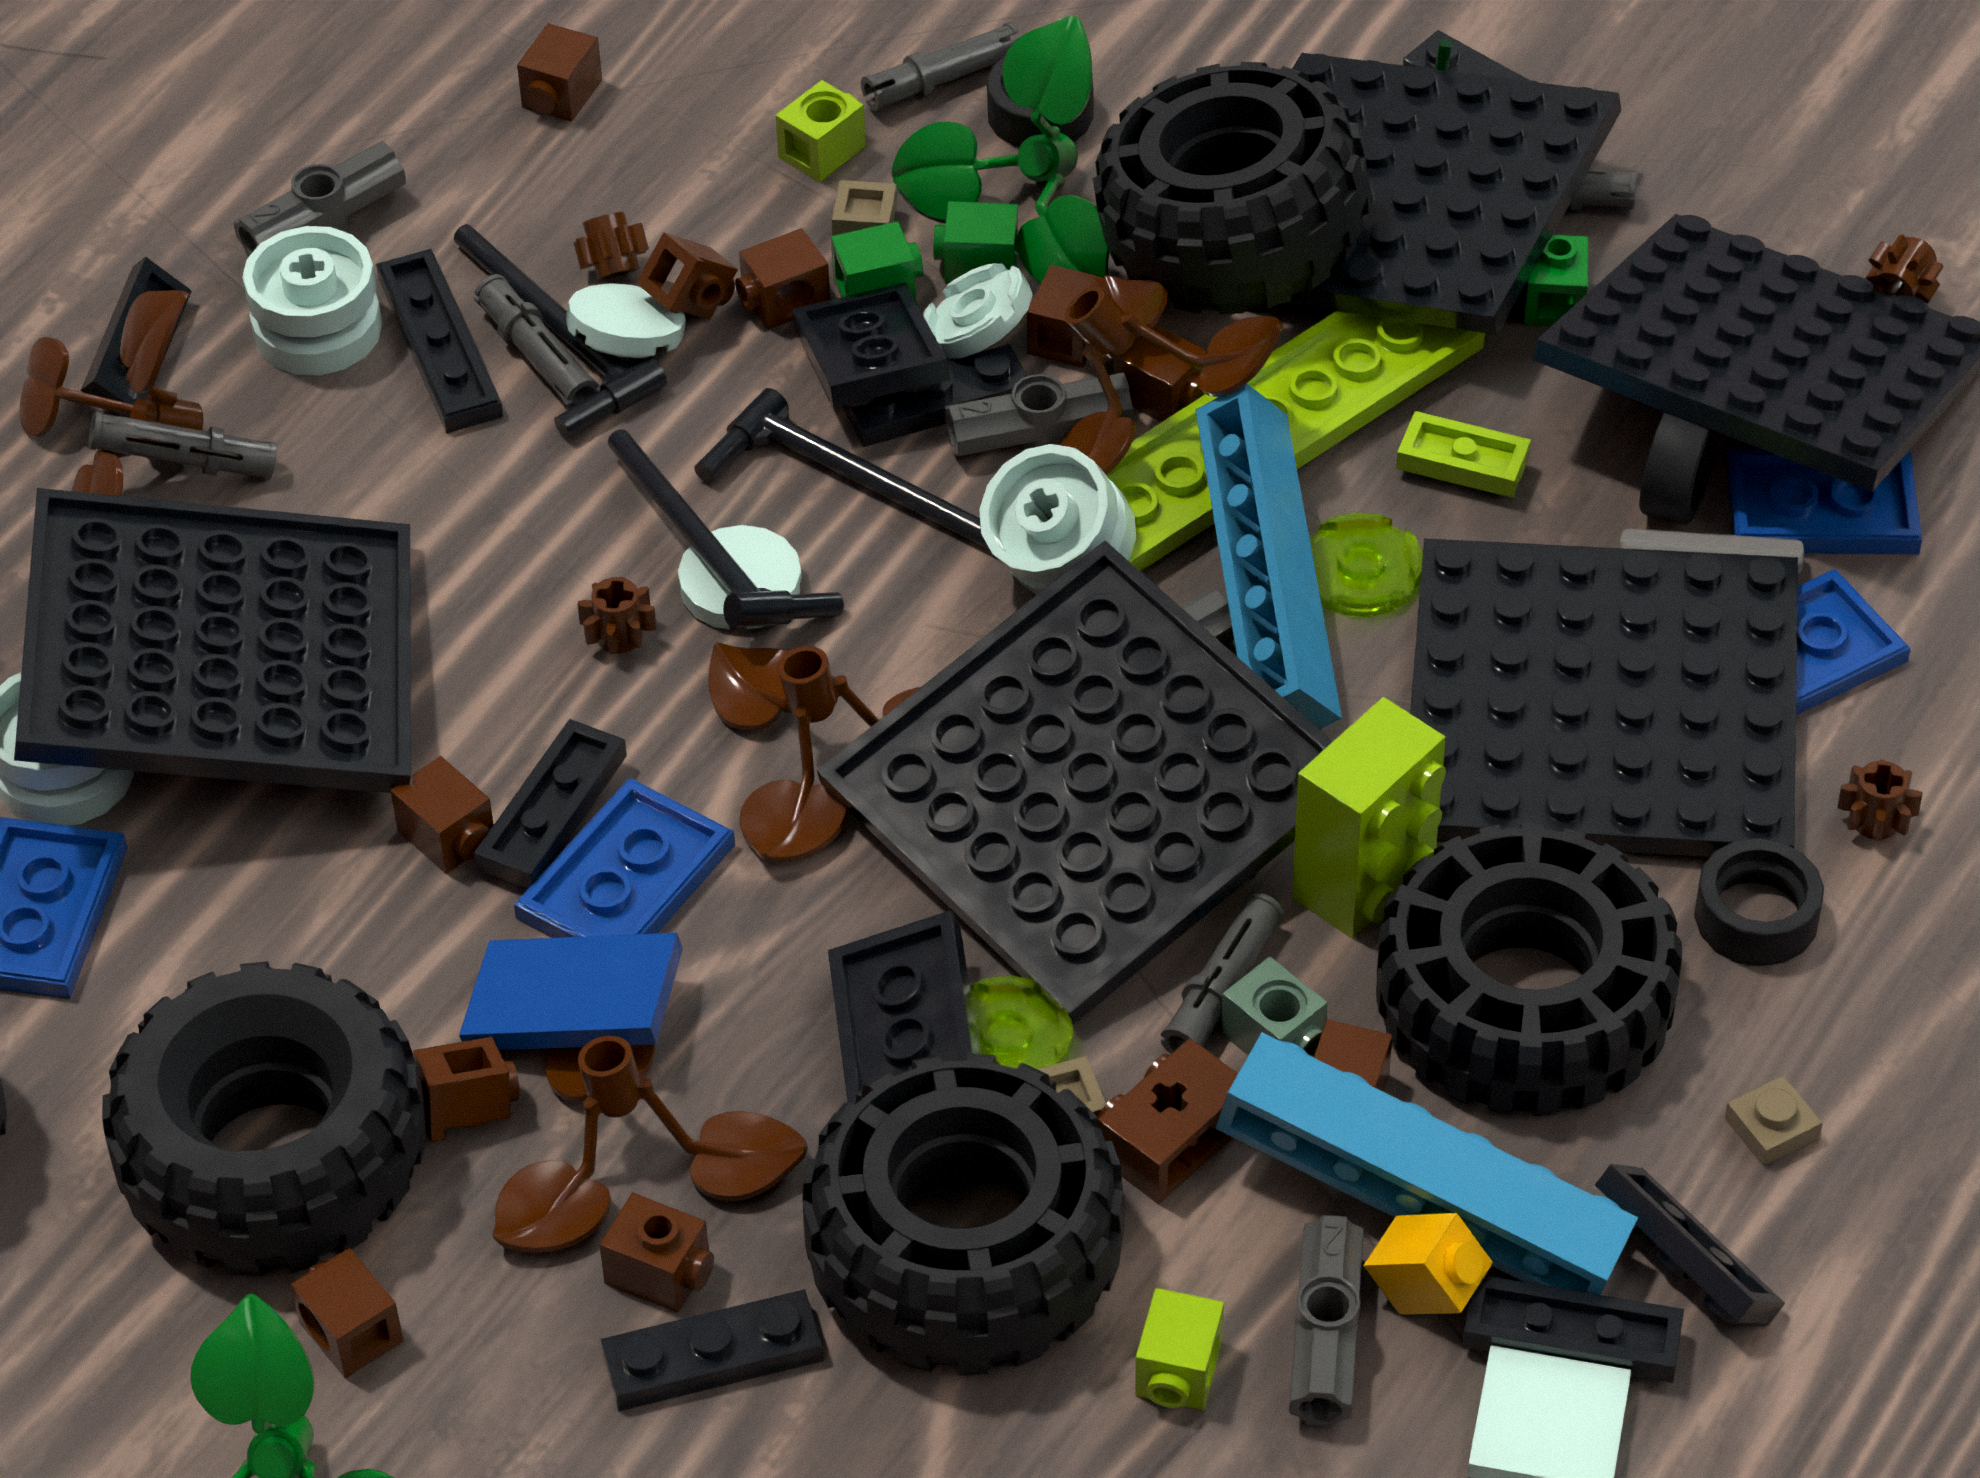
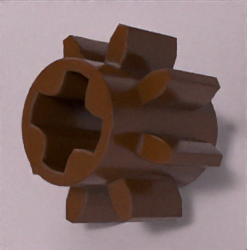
M625 212L610 213L583 222L586 236L577 238L576 242H573L581 269L594 266L598 280L623 276L640 269L637 255L645 254L646 250H649L642 223L628 226Z
M1899 235L1892 246L1882 241L1879 243L1868 260L1873 267L1865 279L1873 284V291L1882 294L1885 291L1896 295L1895 297L1900 295L1913 296L1928 304L1940 286L1936 278L1944 266L1942 263L1937 262L1936 254L1928 243L1919 238Z
M612 577L599 583H593L592 600H581L577 604L579 622L584 626L585 642L588 645L597 642L603 650L610 654H621L632 651L635 648L640 649L643 647L642 631H653L657 628L655 607L650 604L649 588L645 586L637 589L636 585L630 580L625 579V577Z
M1885 760L1871 762L1863 768L1854 765L1851 769L1849 784L1841 785L1837 808L1850 811L1847 828L1849 830L1856 829L1861 835L1875 841L1889 838L1896 832L1904 836L1908 834L1911 817L1919 815L1923 793L1918 790L1909 789L1912 772L1910 770L1904 771L1900 766Z

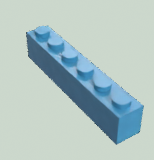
M1246 384L1236 392L1220 396L1196 409L1236 653L1242 662L1320 730L1342 719L1288 417L1281 409L1250 385Z
M1261 1032L1231 1085L1215 1128L1394 1218L1398 1215L1458 1213L1492 1260L1493 1264L1491 1266L1527 1283L1601 1295L1638 1217L1620 1209L1615 1202L1606 1197L1585 1192L1557 1178L1552 1171L1543 1166L1529 1164L1494 1147L1489 1140L1480 1135L1466 1133L1433 1117L1425 1108L1417 1104L1403 1102L1370 1086L1359 1075L1351 1072H1342L1308 1055L1298 1045L1279 1041Z

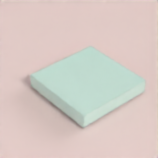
M1491 1345L1467 1477L1614 1478L1631 1370Z

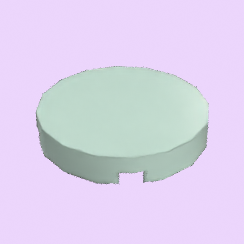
M1003 263L987 264L972 269L950 282L946 286L947 288L942 291L946 299L937 308L933 303L929 304L923 316L947 359H960L978 353L993 345L1017 326L1028 311L1033 294L1028 281L1019 268L1012 265L1011 269L1007 270Z
M611 283L592 285L576 291L568 301L566 315L568 331L574 337L579 332L585 335V344L592 349L618 357L632 358L653 356L656 354V347L665 346L667 352L677 348L683 339L686 321L684 312L678 311V313L668 311L641 287Z
M746 525L719 528L712 531L713 535L758 588H766L771 591L787 590L790 594L800 593L802 575L798 554L784 537L766 528ZM690 546L683 553L678 568L682 602L695 618L715 628L730 630L723 612L725 598L730 593ZM751 626V627H746V630H747V629L760 628V627H764V626Z

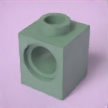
M1269 956L1223 993L1221 1034L1247 1055L1250 1054L1261 1032L1279 1041L1296 1044L1308 1055L1314 1057L1327 1020L1328 1002Z

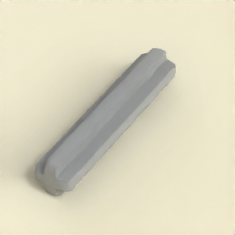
M1627 528L1622 531L1619 548L1798 557V575L1802 571L1804 562L1803 542L1798 539Z

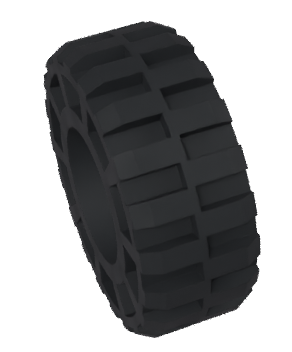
M1521 823L1519 828L1501 829L1500 825L1480 828L1474 832V836L1463 840L1460 836H1457L1434 849V856L1431 859L1424 856L1403 875V884L1391 892L1385 905L1383 924L1380 926L1376 1000L1378 1011L1386 1020V1033L1393 1035L1392 1043L1403 1055L1406 1053L1410 1054L1409 1065L1430 1083L1434 1080L1445 1086L1446 1093L1467 1104L1474 1100L1489 1105L1490 1111L1512 1115V1110L1534 1111V1116L1557 1114L1560 1112V1108L1576 1105L1577 1109H1582L1604 1100V1095L1607 1091L1612 1089L1616 1093L1639 1078L1641 1066L1646 1067L1654 1062L1664 1047L1666 1031L1672 1027L1682 964V941L1676 935L1678 923L1670 904L1663 897L1658 898V886L1640 867L1634 869L1628 864V858L1622 852L1607 843L1602 847L1589 841L1584 833L1567 828L1564 829V832L1543 829V824ZM1506 948H1534L1561 957L1573 965L1582 976L1572 982L1554 988L1523 989L1491 978L1473 962L1497 950Z

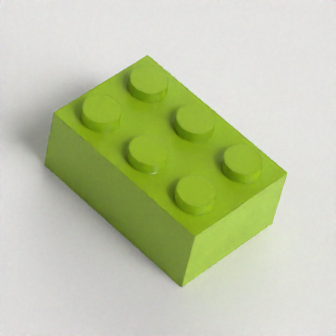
M1382 697L1298 773L1292 899L1351 939L1358 935L1370 922L1378 923L1383 920L1387 900L1391 892L1403 884V875L1424 856L1429 859L1434 856L1438 826L1442 819L1440 798L1441 786L1446 775V769L1443 767L1446 736L1390 700Z

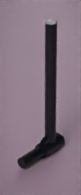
M465 224L457 229L454 234V242L491 275H502L524 302L533 303L543 314L544 322L604 375L600 392L554 418L556 428L563 437L568 438L611 412L618 414L667 385L665 372L654 358L631 360L625 363L618 356L596 351L586 345V336L580 332L574 337L568 331L566 322L567 310L471 225Z
M765 388L727 426V434L694 467L697 476L706 483H712L744 450H751L754 446L768 445L773 440L990 550L981 534L979 517L789 422L788 403L782 394L772 388Z
M624 429L617 430L610 435L608 439L609 448L729 591L730 594L727 595L724 601L723 612L725 620L730 627L789 624L792 619L839 617L842 614L844 602L841 594L838 592L790 594L787 590L771 591L766 588H758L632 436Z

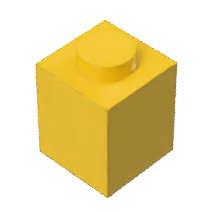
M1458 1213L1396 1216L1363 1266L1399 1315L1453 1314L1462 1312L1493 1262Z

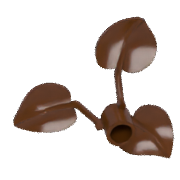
M1105 275L1101 287L1093 286L1087 288L1072 300L1066 309L1064 318L1069 326L1087 343L1082 354L1092 364L1108 401L1107 412H1096L1077 422L1066 433L1059 445L1076 448L1095 461L1106 475L1123 459L1133 441L1136 424L1129 417H1120L1123 407L1103 362L1124 354L1134 343L1135 338L1141 336L1193 368L1203 369L1198 378V387L1208 396L1220 397L1236 392L1256 376L1274 350L1283 324L1277 318L1269 316L1249 317L1238 320L1215 334L1209 343L1207 355H1194L1152 330L1161 317L1168 298L1167 290L1161 283L1148 279L1126 280Z
M178 290L148 291L139 295L131 305L123 329L120 356L122 363L129 368L126 380L130 384L132 391L138 394L149 395L146 399L138 398L134 405L62 387L69 366L68 351L65 345L56 338L42 337L38 339L29 353L27 363L28 378L24 382L20 398V420L24 431L29 435L37 437L44 436L50 431L57 416L59 398L130 415V418L202 431L204 417L199 403L177 399V393L164 391L154 385L175 325L190 294ZM141 438V439H143V440H148V441L166 443V444H171V445H174V444H175V443H170V442H164V441L152 440V439H147V438ZM106 450L97 451L94 456L93 465L86 464L79 469L71 491L122 496L124 474L119 458L132 455Z
M716 642L711 654L708 682L711 700L719 718L732 728L756 731L772 725L779 718L782 711L786 713H793L798 724L802 764L801 784L792 780H776L753 791L745 800L740 813V827L744 839L761 859L784 862L813 855L829 845L839 835L845 825L848 809L822 784L813 785L815 773L810 723L820 722L828 718L834 711L839 696L852 707L869 727H872L879 719L849 688L846 676L833 677L826 653L817 647L802 646L788 651L777 648H741ZM921 687L903 691L888 700L883 707V717Z
M602 1036L588 1042L584 1047L549 1048L546 1059V1076L551 1089L568 1101H583L585 1111L583 1161L578 1171L564 1161L546 1160L529 1164L516 1172L504 1185L499 1194L495 1209V1228L492 1235L494 1240L503 1247L532 1253L562 1250L574 1246L592 1235L603 1224L612 1202L610 1192L605 1185L589 1180L594 1174L596 1164L598 1116L601 1113L613 1118L625 1116L635 1109L639 1099L646 1101L685 1152L696 1155L689 1169L692 1182L706 1196L717 1200L741 1201L766 1192L802 1162L806 1156L808 1146L805 1139L790 1126L771 1117L747 1111H732L712 1116L702 1126L700 1141L691 1138L654 1092L651 1080L643 1078L650 1070L655 1059V1044L630 1045L626 1040L617 1036Z

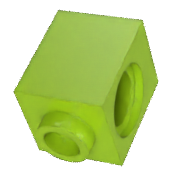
M823 80L819 81L775 115L778 157L818 182L824 180L866 147L864 104L860 103L851 94L844 93Z
M1155 1288L1136 1354L1135 1396L1150 1399L1154 1403L1168 1408L1185 1406L1199 1410L1205 1409L1223 1343V1301Z

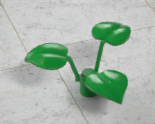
M1068 16L1022 35L1011 45L1003 63L1002 75L1008 96L1020 107L1033 108L1030 116L1031 121L1043 133L1042 135L1027 138L1021 144L1017 155L976 159L977 140L970 128L955 122H936L917 130L902 144L895 156L891 171L893 183L897 184V188L919 211L936 219H946L948 201H978L982 191V183L977 170L1019 166L1021 172L1028 179L1037 182L1047 181L1048 183L1035 205L1039 217L1025 222L1017 234V248L1020 260L1028 273L1039 283H1042L1050 265L1100 277L1108 275L1110 253L1103 236L1097 206L1090 200L1075 195L1058 197L1048 206L1057 187L1064 185V177L1071 174L1075 169L1078 152L1074 142L1068 136L1061 134L1057 126H1051L1043 116L1055 124L1063 125L1073 122L1086 108L1092 89V57L1087 34L1078 16Z
M252 1293L248 1294L239 1302L230 1315L205 1338L196 1352L190 1375L192 1390L196 1400L214 1419L229 1425H238L251 1420L252 1429L255 1433L247 1449V1459L242 1462L239 1470L232 1478H250L254 1475L259 1478H295L296 1476L300 1478H315L314 1474L317 1466L307 1458L313 1443L314 1431L310 1421L304 1416L312 1402L315 1390L312 1366L305 1350L288 1324L262 1299ZM362 1469L344 1473L338 1478L394 1477L382 1471Z

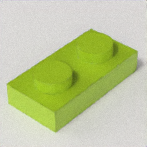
M1415 411L1397 451L1396 469L1513 498L1530 457L1531 439Z

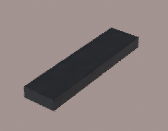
M432 249L377 263L378 280L446 434L503 418L502 403Z

